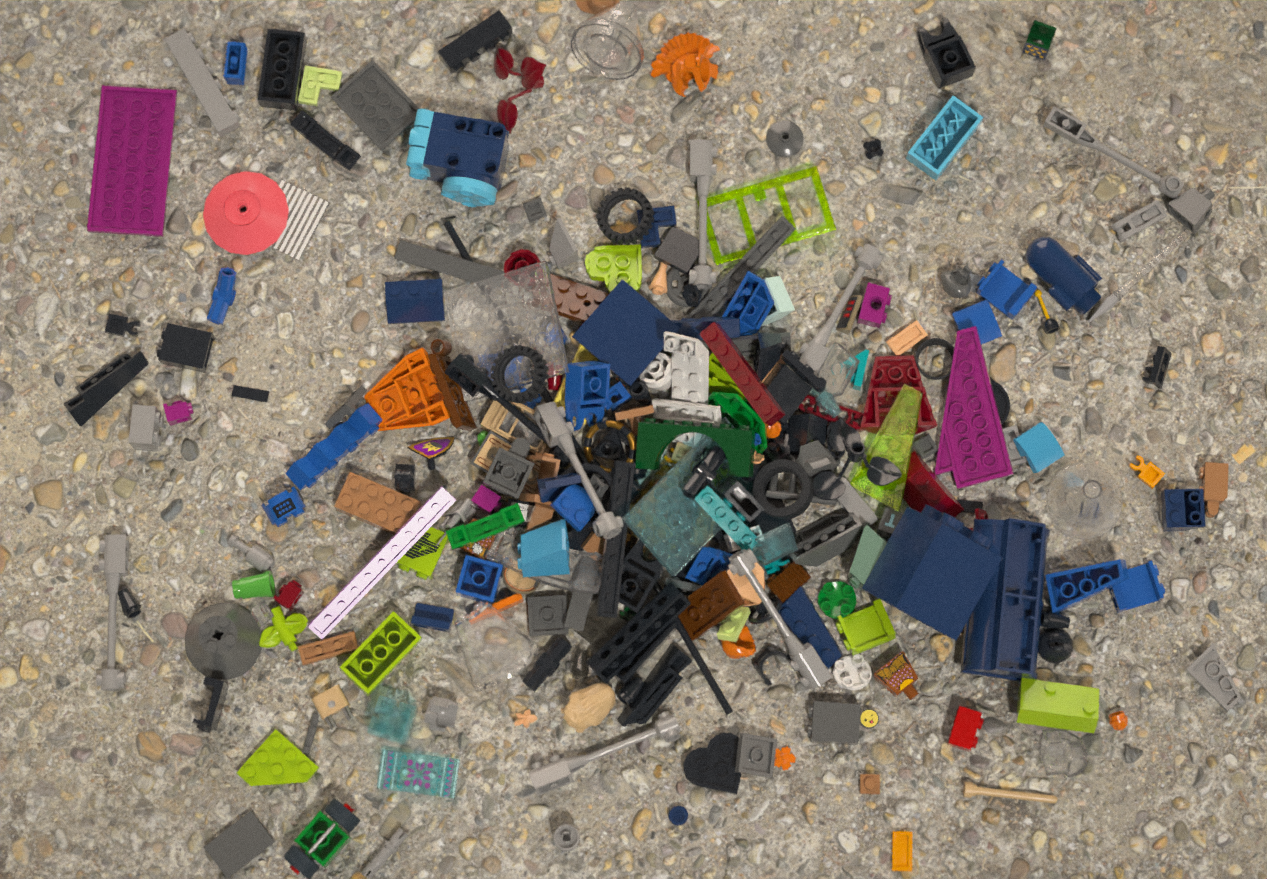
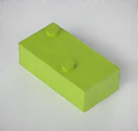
M393 611L339 669L368 697L421 642L422 637Z
M1021 678L1018 690L1016 723L1095 733L1099 719V688Z

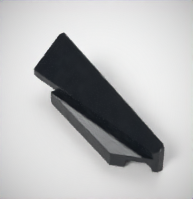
M141 351L133 357L129 354H122L75 387L79 395L65 402L64 406L77 424L83 426L138 375L149 362Z
M671 644L644 681L645 685L635 701L626 706L617 721L623 727H626L627 724L646 723L683 679L679 673L693 660L675 645Z

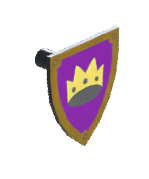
M455 438L428 439L410 445L407 448L426 458L428 470L436 469L435 458L445 455L454 444Z

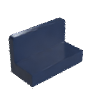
M570 473L537 480L540 502L554 501L562 489L570 485H576V483H581V475Z
M417 603L411 624L416 627L450 632L454 610Z

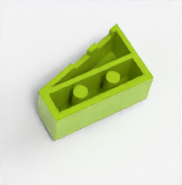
M712 353L709 356L708 392L736 393L745 397Z

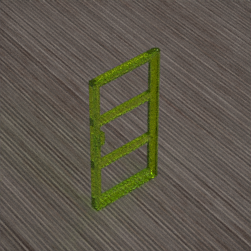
M817 166L707 198V207L736 200L750 248L721 256L707 210V237L716 265L743 258L757 243L743 200L744 196L754 194L755 201L767 199L765 190L776 187L785 219L796 228L783 185L812 177L826 225L798 233L796 229L781 246L835 231L836 225Z

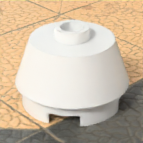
M660 352L640 375L641 381L647 387L660 391L670 388L672 386V358Z

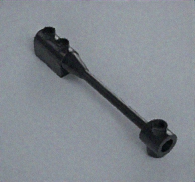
M460 353L449 364L444 373L468 394L474 397L480 392L490 399L497 401L548 445L540 428L508 400L499 396V393L494 390L496 387L492 386L488 370L484 367L478 368L474 364V358L471 355L467 354L464 356ZM558 445L551 447L554 450L552 452L554 459L560 460L559 468L567 467L571 462L569 457L565 455Z

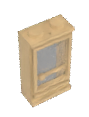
M497 401L492 402L480 424L482 429L488 432L491 430L510 443H513L517 438H525L530 443L528 453L531 455H535V452L550 453L551 447ZM509 401L538 426L534 418L535 410L521 403Z

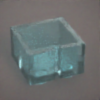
M379 695L374 713L379 715V718L372 716L367 733L406 747L418 708L400 702L399 707H397L398 702L396 700Z

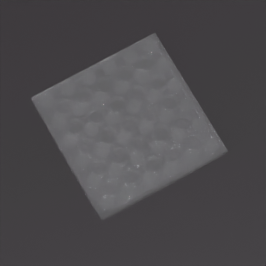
M547 261L535 263L444 292L456 357L460 353L464 356L467 354L471 355L474 358V364L478 368L484 367L488 370V376L491 381H494L491 378V374L494 373L491 367L496 365L494 360L499 359L497 355L500 352L504 353L503 350L505 348L517 345L530 347L543 356V359L547 362L545 366L549 368V371L546 372L549 378L569 372ZM526 356L515 357L509 362L505 370V382L509 390L531 384L535 378L534 364ZM462 388L465 402L487 397L480 392L472 397Z

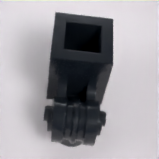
M396 464L394 474L395 489L399 490L400 493L409 494L410 491H415V465Z

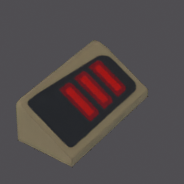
M862 295L850 296L837 324V331L847 335L850 334L862 303Z

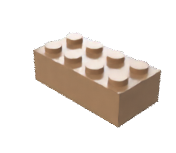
M349 472L334 507L338 512L395 535L422 507V504L419 500Z

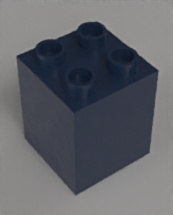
M925 505L921 513L907 507L862 589L956 641L1002 558L989 551L994 542L993 540L975 530H970L964 526V523L944 512L941 513L929 505Z

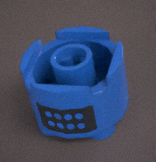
M295 487L291 488L292 492L290 493L285 490L269 499V505L266 506L264 503L261 505L272 526L280 527L288 522L287 518L292 515L296 518L305 513L303 509L306 506Z

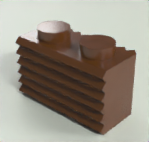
M791 561L781 568L783 571L779 575L775 573L767 580L769 584L766 588L774 597L781 599L782 604L800 586H804L811 580V576L801 565Z

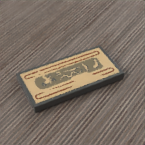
M490 430L470 464L487 473L499 447L509 451L512 443ZM526 457V460L534 463V466L521 493L535 494L541 462L530 460Z

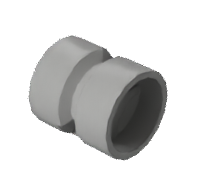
M565 824L556 829L554 841L559 850L571 852L578 847L580 836L574 826Z

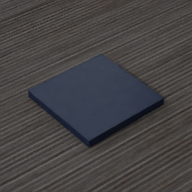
M622 279L575 332L572 338L600 362L610 364V370L631 387L664 349V332L668 331L677 334L680 328Z

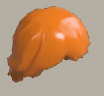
M744 625L736 642L720 640L724 653L730 658H747L756 652L753 637L746 625Z

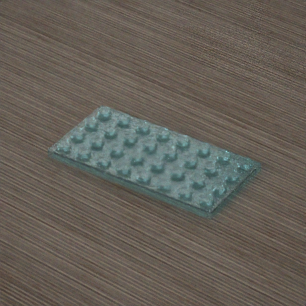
M726 417L721 418L722 424H731ZM706 435L622 517L625 523L671 576H676L721 529L695 500L686 498L681 491L683 485L692 475L691 471L695 465L705 458L713 446L721 448L716 441ZM727 458L716 471V477L707 485L721 500L724 497L716 488L730 476ZM731 476L754 496V481L746 482L740 476ZM733 507L730 508L734 513L737 512Z

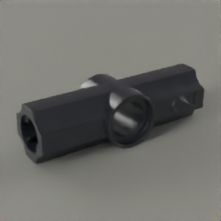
M713 446L705 458L692 469V475L681 488L682 494L686 498L694 500L703 488L716 477V471L727 458L722 448Z
M559 636L548 651L544 652L534 664L535 666L522 682L532 691L536 692L547 677H550L557 670L561 660L571 650L572 646Z

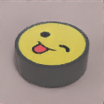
M865 709L860 714V724L866 729L874 728L879 722V715L873 709Z

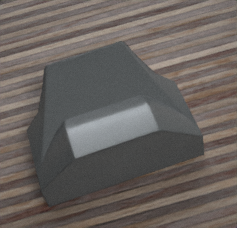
M818 440L800 446L799 456L795 461L803 467L810 477L816 476L823 471L835 469L838 465L831 452Z

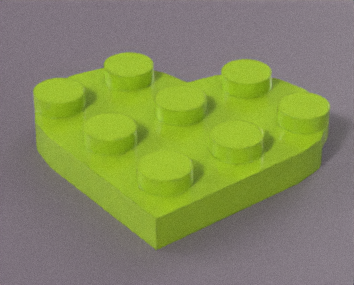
M604 245L595 247L594 251L586 255L585 269L589 278L593 281H603L609 294L622 279L639 292L642 284L641 245Z

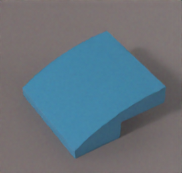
M1039 422L1013 439L1020 456L1026 457L1033 473L1040 472L1065 455L1058 441L1043 422Z

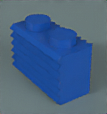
M228 41L223 77L227 84L244 85L248 49L243 42Z

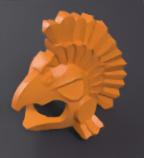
M689 32L686 34L680 33L678 36H674L673 39L668 40V43H663L662 53L656 55L657 60L651 64L653 70L650 75L655 78L662 74L666 75L667 80L672 83L675 92L682 97H686L684 91L689 88L688 83L690 80L695 79L700 92L706 89L710 77L717 79L718 65L710 63L709 58L713 56L714 52L720 51V47L710 42L709 38H704L702 35Z

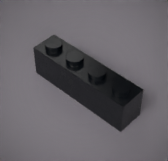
M498 10L438 51L439 58L451 75L455 72L459 73L465 68L466 64L477 61L481 54L486 51H492L499 42L507 41L512 36L511 34H513L512 26L501 11Z

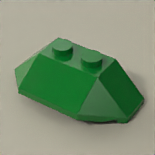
M711 393L708 397V404L720 406L721 417L728 424H731L732 428H739V425H748L750 429L756 430V433L761 437V444L755 446L757 454H762L767 448V424L762 421L748 400L736 393Z

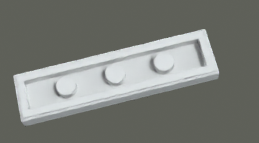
M659 398L652 400L653 418L679 422L693 421L694 424L708 422L713 423L712 426L717 427L722 424L720 406Z

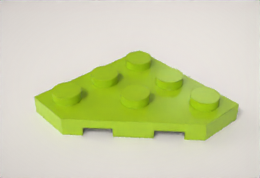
M275 729L236 774L251 787L307 783L319 770V767Z

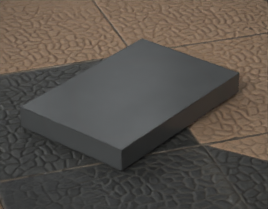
M250 811L204 848L224 875L230 878L275 843V841L253 812Z

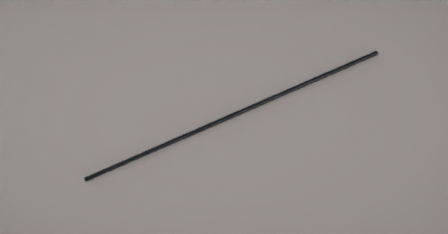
M445 222L443 225L462 258L473 262L451 222ZM478 284L512 345H521L489 288ZM519 356L534 380L535 368L532 362L526 356ZM543 386L544 392L541 395L545 402H553L554 400L547 388ZM572 433V440L576 446L575 451L578 453L579 461L581 464H590ZM657 581L653 588L656 594L663 590ZM677 617L672 622L677 625L679 634L726 715L732 713L731 706L681 620Z

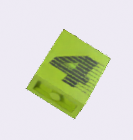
M430 527L396 562L399 565L398 569L407 573L409 570L416 573L415 576L423 580L427 578L432 580V573L445 545L449 543L447 534L439 545L436 546L445 532Z

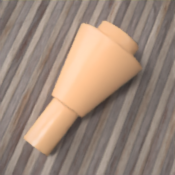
M661 261L659 270L649 286L652 293L656 295H662L667 292V265Z

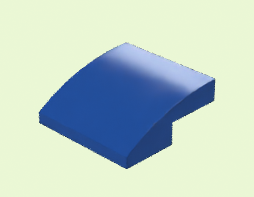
M987 299L951 313L957 331L974 326L977 327L981 345L1002 336Z
M702 547L685 578L703 586L704 583L710 581L720 572L729 570L727 565L730 564L729 558L733 554L714 548Z

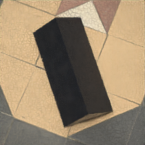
M671 622L614 677L624 686L629 683L676 631L677 625Z

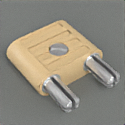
M339 685L311 699L322 720H326L330 730L336 728L331 716L341 710L348 721L350 718L347 712L351 719L354 718L348 707L350 704Z

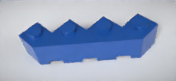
M368 403L357 408L348 421L336 426L326 439L315 444L305 457L295 461L285 474L299 490L306 487L311 488L324 473L334 469L344 456L349 452L355 451L364 439L369 435L375 434L379 430L378 426L383 419Z

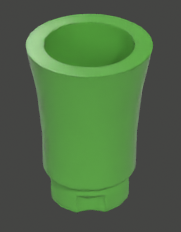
M271 570L232 581L233 594L236 599L274 597L276 593Z

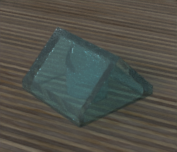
M789 522L755 538L752 552L758 562L766 566L798 550Z

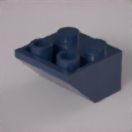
M1164 489L1161 493L1163 532L1186 531L1205 527L1203 489Z

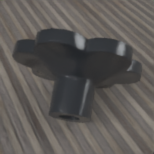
M685 285L682 296L686 300V304L694 307L699 306V300L702 295L701 291L696 285Z

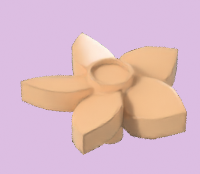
M530 709L526 710L524 714L516 713V717L519 720L514 725L523 724L525 728H528L530 723L537 720V717L531 715Z

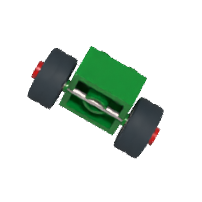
M334 798L324 809L334 820L331 821L325 814L319 811L294 841L305 850V853L293 845L284 854V859L291 864L289 868L297 875L301 873L307 879H311L320 868L311 857L326 868L352 839L338 827L340 824L345 830L352 832L360 823V819L353 814L354 809L347 803L343 805Z

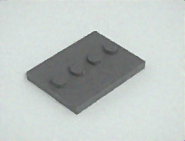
M373 60L331 96V99L381 151L415 122L417 110L419 109Z

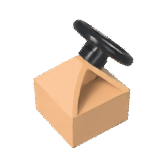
M755 563V568L752 572L765 591L764 569L758 563ZM727 570L729 577L745 603L742 607L753 606L750 610L751 613L748 621L752 624H761L770 620L772 616L746 575H733L730 570ZM770 597L769 599L774 603V607L779 612L782 607L781 599ZM757 612L759 615L756 618H753L754 614Z

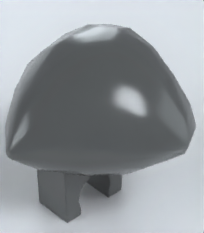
M966 265L962 271L959 269L957 271L949 270L942 272L941 283L945 292L954 298L967 297L971 289L970 273L972 270Z

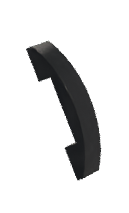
M303 110L290 124L321 152L349 171L361 158L360 154L347 144L345 145Z

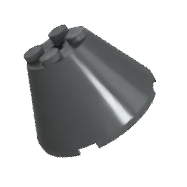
M232 603L210 605L198 612L188 625L185 634L186 654L191 664L207 677L217 680L237 678L249 671L259 657L262 647L259 646L262 633L261 628L255 617L239 605Z

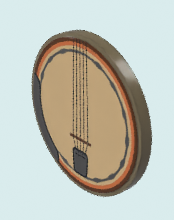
M518 561L506 565L502 572V580L506 587L518 594L532 593L540 584V576L523 577L522 570H518Z

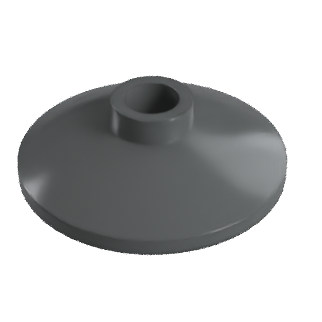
M791 121L774 123L766 135L768 148L772 153L780 157L795 155L802 148L804 141L801 128ZM787 134L789 138L783 139L782 135Z

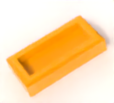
M892 831V871L912 872V832Z

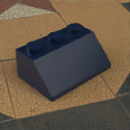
M442 279L385 282L388 324L445 321Z

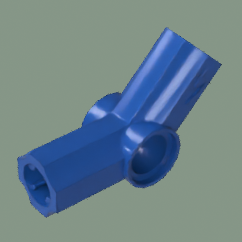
M232 268L220 269L218 282L212 296L213 302L207 316L208 321L218 325H223L229 306H232L236 295L234 286L237 273Z

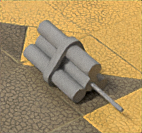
M465 499L464 502L459 500L454 508L447 512L446 518L439 526V529L445 532L463 524L467 525L476 513V510L471 507L472 501L469 499ZM445 532V534L442 536V538L438 541V543L436 544V546H438L439 543L442 541V539L446 536V532Z

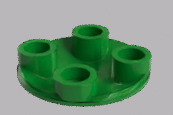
M828 582L821 588L818 594V605L826 616L837 619V616L841 615L843 618L853 612L856 606V594L853 587L845 582Z

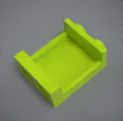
M881 599L873 601L872 606L843 618L841 615L837 616L838 623H835L839 634L843 633L845 638L843 640L844 646L847 651H851L852 656L896 639V632Z

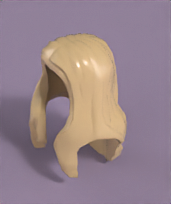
M601 682L573 692L569 696L570 701L561 709V713L564 714L563 719L578 733H582L590 726H598L615 705L616 697L613 689L608 684Z

